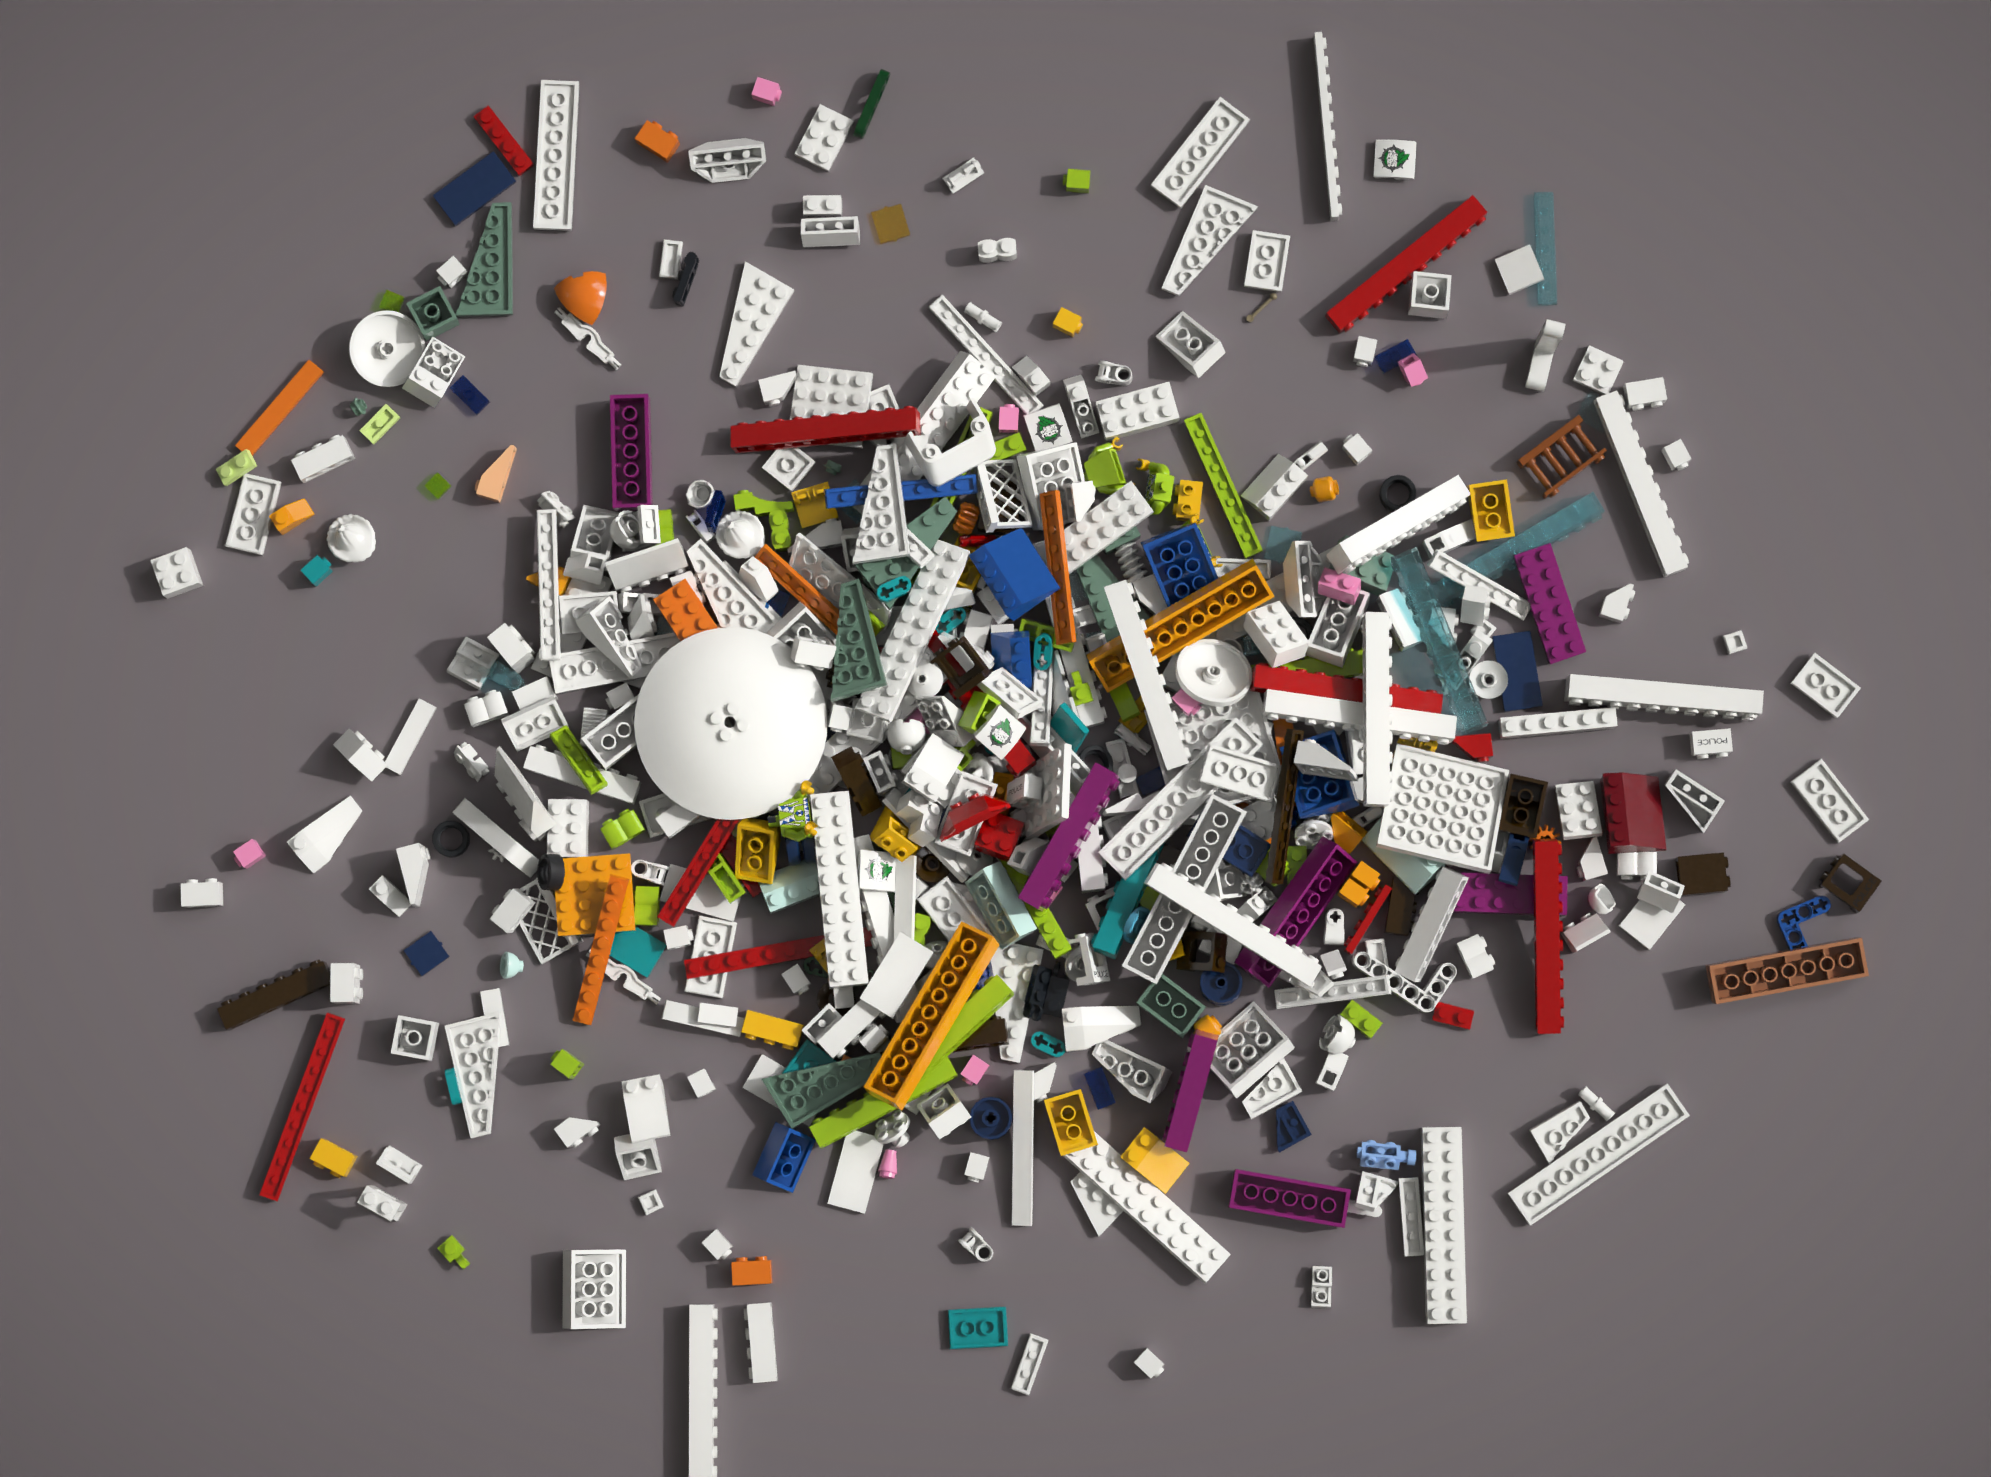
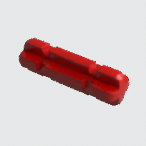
M960 535L958 542L961 547H967V545L983 546L995 540L996 537L995 535H987V537L985 535H970V537Z

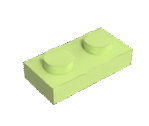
M385 404L359 431L370 442L375 444L400 419V416Z
M245 449L216 468V471L223 485L228 486L257 467V464L250 450Z

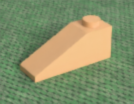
M510 445L482 474L481 479L477 480L475 491H477L478 497L498 503L501 502L517 451L514 445Z

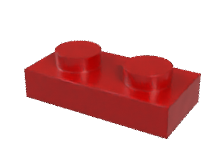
M1438 1002L1434 1009L1432 1021L1470 1030L1474 1011Z

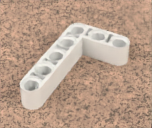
M1546 319L1536 339L1525 388L1544 392L1553 354L1562 340L1565 323Z
M466 798L452 812L531 878L537 871L539 859L515 841Z
M1357 952L1351 959L1352 965L1368 977L1375 976L1373 974L1375 966H1379L1382 969L1381 975H1389V979L1393 976L1396 977L1398 984L1394 988L1391 987V992L1421 1012H1431L1436 1007L1457 974V969L1453 964L1442 963L1437 967L1423 990H1421L1366 952ZM1359 955H1363L1366 959L1363 966L1357 963ZM1445 966H1448L1451 970V974L1448 977H1445L1442 973ZM1435 982L1440 985L1438 993L1432 991V984ZM1409 987L1414 991V995L1411 998H1407L1405 995V990ZM1424 998H1427L1430 1002L1427 1009H1423L1421 1006V1001Z

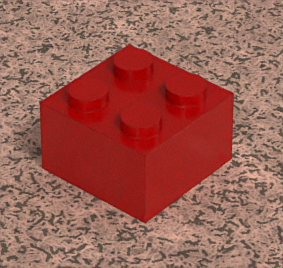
M1000 813L984 820L974 844L975 850L1008 862L1015 847L1019 844L1025 823Z

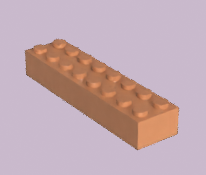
M1860 937L1705 965L1711 999L1714 1004L1869 976L1863 941Z

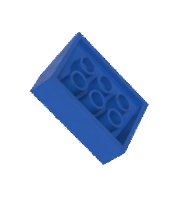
M1196 522L1140 542L1167 607L1218 579Z
M1023 528L988 542L969 555L999 605L1013 621L1060 589V586Z
M1334 729L1306 738L1316 741L1320 746L1347 764L1340 737ZM1283 746V747H1280V751H1281V754H1282V755H1283V751H1284V746ZM1300 770L1298 771L1295 802L1301 819L1342 812L1360 806L1353 781L1302 774Z

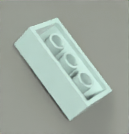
M1380 818L1362 841L1414 894H1417L1436 878L1437 872L1442 867H1445L1446 863L1376 847L1382 819Z
M805 860L801 861L798 865H790L775 871L772 884L758 882L770 914L820 895L817 863L807 864Z
M1000 861L981 869L965 882L1001 950L1037 929L1025 908L1024 902L1018 898L1019 895Z

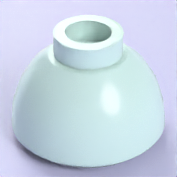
M505 952L500 961L501 976L507 979L512 978L518 972H522L523 961H520L513 953Z

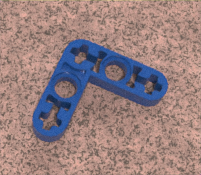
M1818 896L1778 914L1777 923L1789 950L1793 949L1792 946L1799 945L1801 942L1803 946L1800 947L1808 946L1798 924L1827 912L1831 907L1829 898ZM1819 899L1822 902L1825 901L1824 910L1822 908L1814 909L1816 914H1813V908L1809 903L1812 902V906L1819 904ZM1802 906L1809 910V914L1805 918L1801 917L1798 913L1799 908ZM1794 910L1798 921L1796 922L1795 918L1788 921V925L1786 922L1782 923L1783 914L1786 916L1793 915L1791 911ZM1791 932H1796L1799 935V940L1796 943H1792L1788 938Z

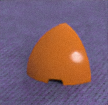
M588 271L583 272V276L572 278V276H569L554 287L555 293L569 312L578 319L593 325L604 303L607 286L606 273Z

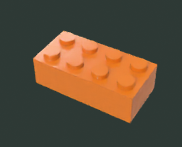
M686 579L653 599V602L680 642L694 634L718 628Z

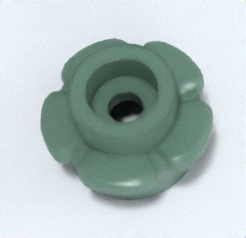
M354 398V401L350 403L352 411L357 416L366 413L367 405L364 400Z
M828 460L826 465L824 464L827 467L825 471L835 476L837 472L841 473V465L831 460Z

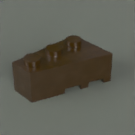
M851 746L832 756L831 758L861 816L863 817L882 807L873 788L875 784L871 776H867L870 773L865 763L861 765L864 761L859 751L855 753Z

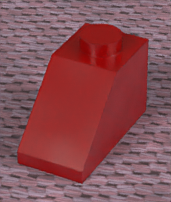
M1491 733L1455 736V739L1451 742L1472 760L1477 759V762H1488L1489 758L1493 757Z

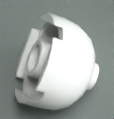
M629 510L619 513L610 525V535L613 541L623 549H635L642 545L640 544L638 515L635 517L631 514L632 511Z
M899 719L888 724L887 738L891 747L896 751L907 755L918 750L923 745L926 731L925 725L920 721L909 719V722L903 723V719Z
M1337 1014L1338 1017L1334 1015L1330 1018L1322 1031L1326 1032L1324 1038L1320 1037L1319 1040L1320 1048L1332 1054L1345 1052L1348 1048H1352L1356 1041V1038H1354V1026L1340 1014Z

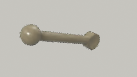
M1271 293L1269 299L1252 315L1247 316V322H1253L1254 317L1272 300L1277 299V294Z

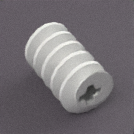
M1130 542L1116 549L1118 551L1115 553V557H1121L1118 560V564H1124L1120 569L1121 571H1126L1123 576L1124 578H1129L1127 583L1144 578L1143 575L1148 572L1147 570H1141L1145 565L1144 563H1138L1142 557L1135 556L1139 549H1132L1136 542Z

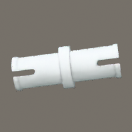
M971 302L965 308L964 313H967L978 320L977 323L980 325L984 324L994 332H997L1002 325V322L989 315L988 311L981 310Z
M1122 723L1114 731L1115 734L1127 742L1129 747L1133 746L1144 756L1152 747L1138 737L1139 734L1133 733Z
M1587 1086L1579 1092L1578 1096L1590 1105L1592 1111L1595 1110L1606 1122L1615 1114L1614 1111L1602 1102L1603 1099L1601 1097L1598 1098Z

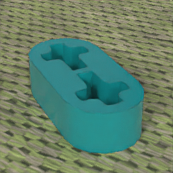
M900 576L882 584L877 589V599L880 602L887 603L907 594L911 589V581L906 576ZM899 581L907 583L905 590L903 588L895 589V587L899 586ZM882 589L885 591L892 589V592L888 594V598L880 595Z
M962 607L954 608L942 615L935 629L940 635L943 630H938L940 622L942 624H945L947 621L949 622L946 625V631H944L946 633H950L961 625L966 618L965 610ZM954 611L962 612L960 620L958 618H955L953 621L950 620L954 617Z
M1041 633L1034 642L1033 663L1038 670H1046L1052 663L1053 638L1047 633ZM1043 638H1045V641L1049 643L1046 644L1044 650L1042 649L1043 644L1039 643V641H1041ZM1042 654H1044V660L1047 661L1044 665H1041V662L1038 661Z
M1041 1031L1034 1033L1031 1037L1032 1045L1038 1050L1053 1057H1061L1065 1053V1044L1057 1038ZM1043 1035V1040L1048 1042V1044L1044 1045L1041 1043L1038 1046L1034 1038ZM1051 1043L1055 1046L1057 1043L1061 1044L1062 1052L1054 1054V1049L1049 1047V1044Z
M454 1067L445 1069L451 1102L453 1105L461 1104L462 1099Z

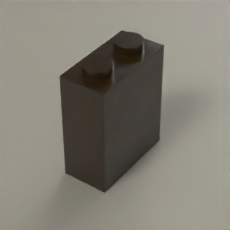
M1724 852L1675 858L1677 881L1685 886L1681 896L1727 892L1728 887H1731L1730 876L1726 875V868L1729 866L1728 858L1724 857Z

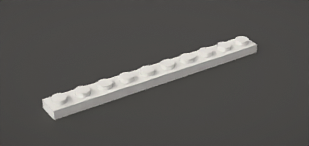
M1314 32L1313 40L1330 221H1338L1339 215H1342L1341 203L1338 204L1337 196H1340V185H1336V178H1339L1338 166H1334V159H1337V151L1332 145V141H1335V130H1331L1333 111H1329V104H1332L1331 93L1327 91V86H1330V76L1326 74L1325 67H1328V56H1324V49H1327L1326 37H1322V32Z

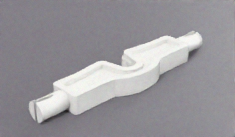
M560 307L557 308L558 311L556 310L554 313L562 319L561 323L578 341H581L586 336H591V340L586 345L587 350L596 355L605 364L609 363L615 370L619 369L616 365L620 367L622 364L614 358V353L602 343L599 334L592 327L583 325L571 313L566 314Z
M608 959L605 973L612 980L616 981L621 974L625 973L627 979L623 984L624 988L637 994L644 1000L648 998L656 1005L659 1003L658 1001L661 998L652 992L653 989L639 980L636 973L630 967L616 964Z

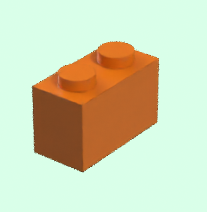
M647 120L635 137L638 145L667 163L680 146V142L677 139L678 136L671 131L665 132L662 130V126L655 121L651 123Z
M767 1256L755 1257V1261H748V1257L736 1258V1262H731L732 1286L773 1283L772 1260H767Z

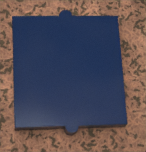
M432 931L404 950L411 960V965L416 967L421 976H424L450 957L443 948V943L438 941Z

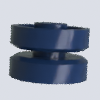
M814 836L799 842L785 837L786 853H788L790 865L801 863V852L804 853V859L807 864L817 863Z
M1226 961L1224 973L1203 971L1200 978V990L1203 997L1215 1006H1227L1237 1000L1242 991V976L1235 965ZM1218 981H1225V985L1219 986Z
M982 1098L971 1109V1127L977 1135L984 1139H999L1011 1128V1110L1000 1098ZM989 1115H993L995 1117V1120H993V1122H989L987 1120V1117Z

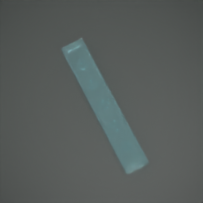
M1534 192L1536 260L1545 279L1537 283L1538 305H1557L1553 192Z

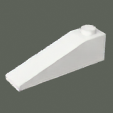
M609 596L584 612L575 622L585 637L631 678L642 669L634 646L630 645L627 638L629 632L622 625L620 620L623 618L621 612Z
M1056 650L1054 651L1052 714L1054 716L1059 706L1065 702L1079 718L1074 699L1071 697L1070 687L1065 677L1059 652Z
M349 796L298 832L287 843L313 873H316L331 860L332 855L362 813V809Z
M1096 1006L1062 1009L1066 1052L1087 1050L1093 1045L1105 1042L1111 1037L1118 1034L1121 1035L1141 1026L1139 1006Z
M1108 1040L1096 1044L1092 1055L1132 1095L1148 1103H1151L1165 1089L1172 1074V1071Z

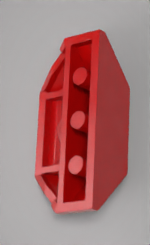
M977 792L968 797L969 801L964 803L959 801L951 805L940 834L941 842L1011 808L1010 803L984 793L979 795Z

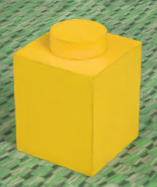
M1061 307L1053 322V328L1074 337L1075 333L1079 334L1082 329V317Z

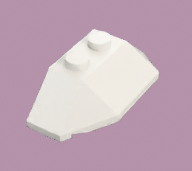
M747 138L707 142L688 151L691 170L712 183L750 179L766 162L764 142Z
M1292 541L1283 562L1286 602L1298 617H1317L1326 600V596L1318 594V582L1323 572V561L1312 547L1311 541Z

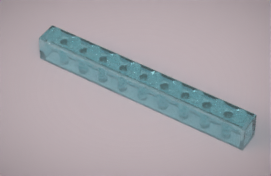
M1591 492L1471 561L1466 566L1489 579L1493 578V580H1496L1503 576V571L1508 568L1510 571L1517 568L1513 555L1547 543H1551L1553 547V542L1566 540L1570 537L1568 534L1574 530L1576 533L1586 528V523L1590 521L1595 523L1602 519L1601 515L1605 510L1595 493ZM1446 576L1427 588L1436 606H1443L1444 608L1453 605L1454 599L1458 597L1462 599L1465 590L1464 586Z
M1417 547L1390 557L1391 567L1399 578L1398 584L1406 595V604L1408 607H1411L1413 612V621L1419 627L1420 638L1428 649V658L1434 664V673L1440 679L1442 684L1441 690L1449 701V710L1454 716H1457L1456 727L1463 736L1486 727L1489 724Z

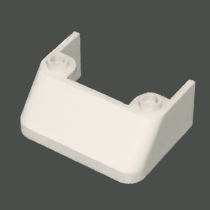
M974 397L970 399L966 406L973 419L970 424V430L974 436L944 453H941L940 449L934 444L920 447L912 432H909L904 440L927 481L932 486L939 487L991 459L995 454L996 447L989 422Z

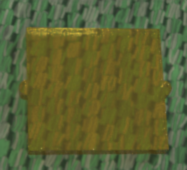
M901 204L891 207L885 206L884 209L871 212L880 244L893 240L896 242L897 239L910 236Z

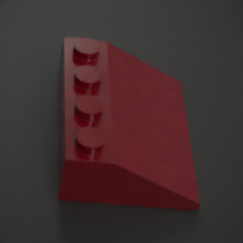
M1623 772L1603 773L1600 783L1608 854L1666 851L1659 778L1657 776Z

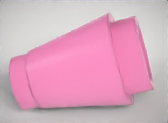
M885 1150L878 1172H880L879 1177L886 1179L895 1178L897 1174V1151Z

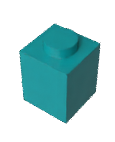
M318 555L301 569V572L316 587L333 571L330 568L332 564L325 557L321 559Z

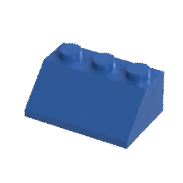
M1029 631L991 633L992 656L995 659L993 660L995 663L993 671L1003 667L1033 692Z
M775 1122L752 1175L793 1193L816 1140Z

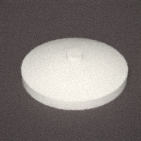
M379 311L366 316L356 325L349 340V356L356 372L369 383L381 387H393L405 383L426 348L424 337L417 324L406 315L395 311Z
M1198 640L1190 646H1186L1181 651L1176 662L1175 673L1181 688L1191 698L1206 705L1216 707L1232 705L1246 695L1252 682V669L1247 658L1237 648L1220 640Z

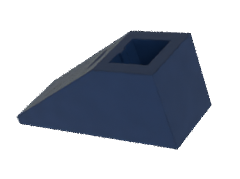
M1509 833L1498 881L1514 886L1518 885L1529 837Z

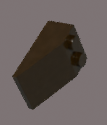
M996 477L1003 483L1007 480V478ZM1011 480L1006 484L1013 490L1017 489V485ZM993 481L990 483V486L996 491L1001 488ZM1002 489L1000 492L1007 499L1012 495L1005 489ZM997 497L994 499L995 504L1001 508L1005 504ZM1013 497L1011 502L1020 507L1021 501ZM1008 505L1004 508L1012 516L1016 512ZM980 511L978 532L986 533ZM1001 513L998 516L999 522H1008L1009 520ZM1019 513L1015 516V518L1018 520L1020 515ZM1017 528L995 529L994 532L987 533L1004 536L1017 530Z
M1510 774L1507 779L1499 830L1536 839L1548 782Z

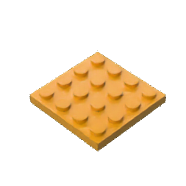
M631 854L563 858L565 867L564 882L559 890H555L558 937L595 934L610 874L629 879L616 932L636 931Z

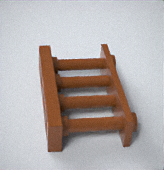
M1577 415L1517 461L1520 469L1524 466L1530 468L1547 491L1542 495L1544 499L1548 496L1550 498L1554 497L1560 492L1558 488L1593 462L1598 464L1605 458L1606 448L1598 452L1581 430L1582 427L1580 425L1584 420L1580 415ZM1568 433L1575 434L1592 455L1585 463L1581 461L1567 443L1565 436ZM1555 443L1557 446H1561L1577 467L1569 475L1550 452V447ZM1540 454L1548 460L1562 478L1554 486L1535 463V458Z

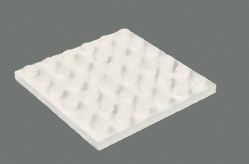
M1249 688L1246 695L1240 701L1228 706L1216 707L1202 703L1200 711L1195 715L1191 714L1189 717L1174 703L1169 704L1171 711H1176L1179 720L1176 722L1177 728L1183 731L1185 740H1182L1184 748L1188 747L1192 758L1188 759L1189 763L1236 717L1263 744L1253 757L1280 764L1267 717L1262 716L1263 703L1259 692H1252ZM1144 710L1166 786L1187 764L1170 770L1166 769L1147 711ZM1278 781V784H1277L1275 793L1278 792L1279 781ZM1221 787L1214 793V795L1233 805L1256 799ZM1208 800L1191 817L1200 815Z
M1397 743L1391 767L1393 781L1390 783V790L1393 791V800L1390 802V805L1383 808L1376 847L1490 874L1509 770Z

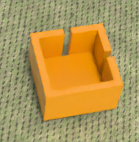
M1361 861L1337 896L1354 908L1358 905L1362 907L1369 898L1368 891H1373L1381 881L1378 879L1380 873Z

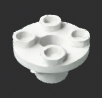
M1315 816L1305 818L1304 823L1300 824L1295 830V843L1298 846H1307V849L1313 850L1322 836L1332 841L1333 829L1328 823L1323 822L1321 818L1317 819Z
M897 1110L886 1119L879 1120L875 1125L877 1128L875 1131L876 1140L881 1144L892 1142L897 1148L907 1144L910 1138L906 1132L910 1124L909 1117L901 1110Z

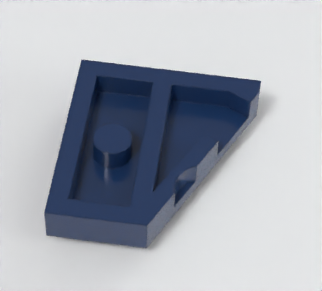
M1294 1101L1276 1110L1278 1152L1312 1135Z

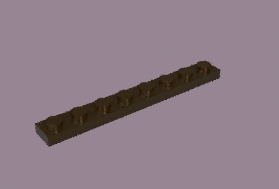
M1286 729L1284 737L1285 744L1281 773L1279 775V788L1276 795L1277 802L1271 833V846L1268 854L1266 883L1283 884L1299 771L1294 764L1298 741H1303L1304 731Z

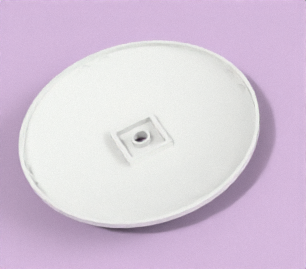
M725 627L706 630L682 640L669 649L656 662L648 673L637 699L634 718L635 739L641 761L647 773L659 789L672 801L693 813L709 818L722 820L747 819L760 816L778 808L780 803H784L792 798L801 789L800 786L803 781H809L824 751L828 725L827 710L821 687L808 665L806 667L795 665V662L790 658L792 648L782 641L756 630ZM727 717H733L736 721L732 728H728L724 724Z

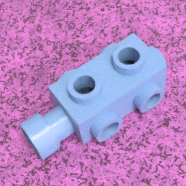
M1374 1140L1362 1142L1361 1147H1357V1158H1360L1361 1167L1399 1170L1400 1162L1415 1166L1416 1150L1408 1149V1151H1401V1145H1396L1393 1142L1380 1144Z

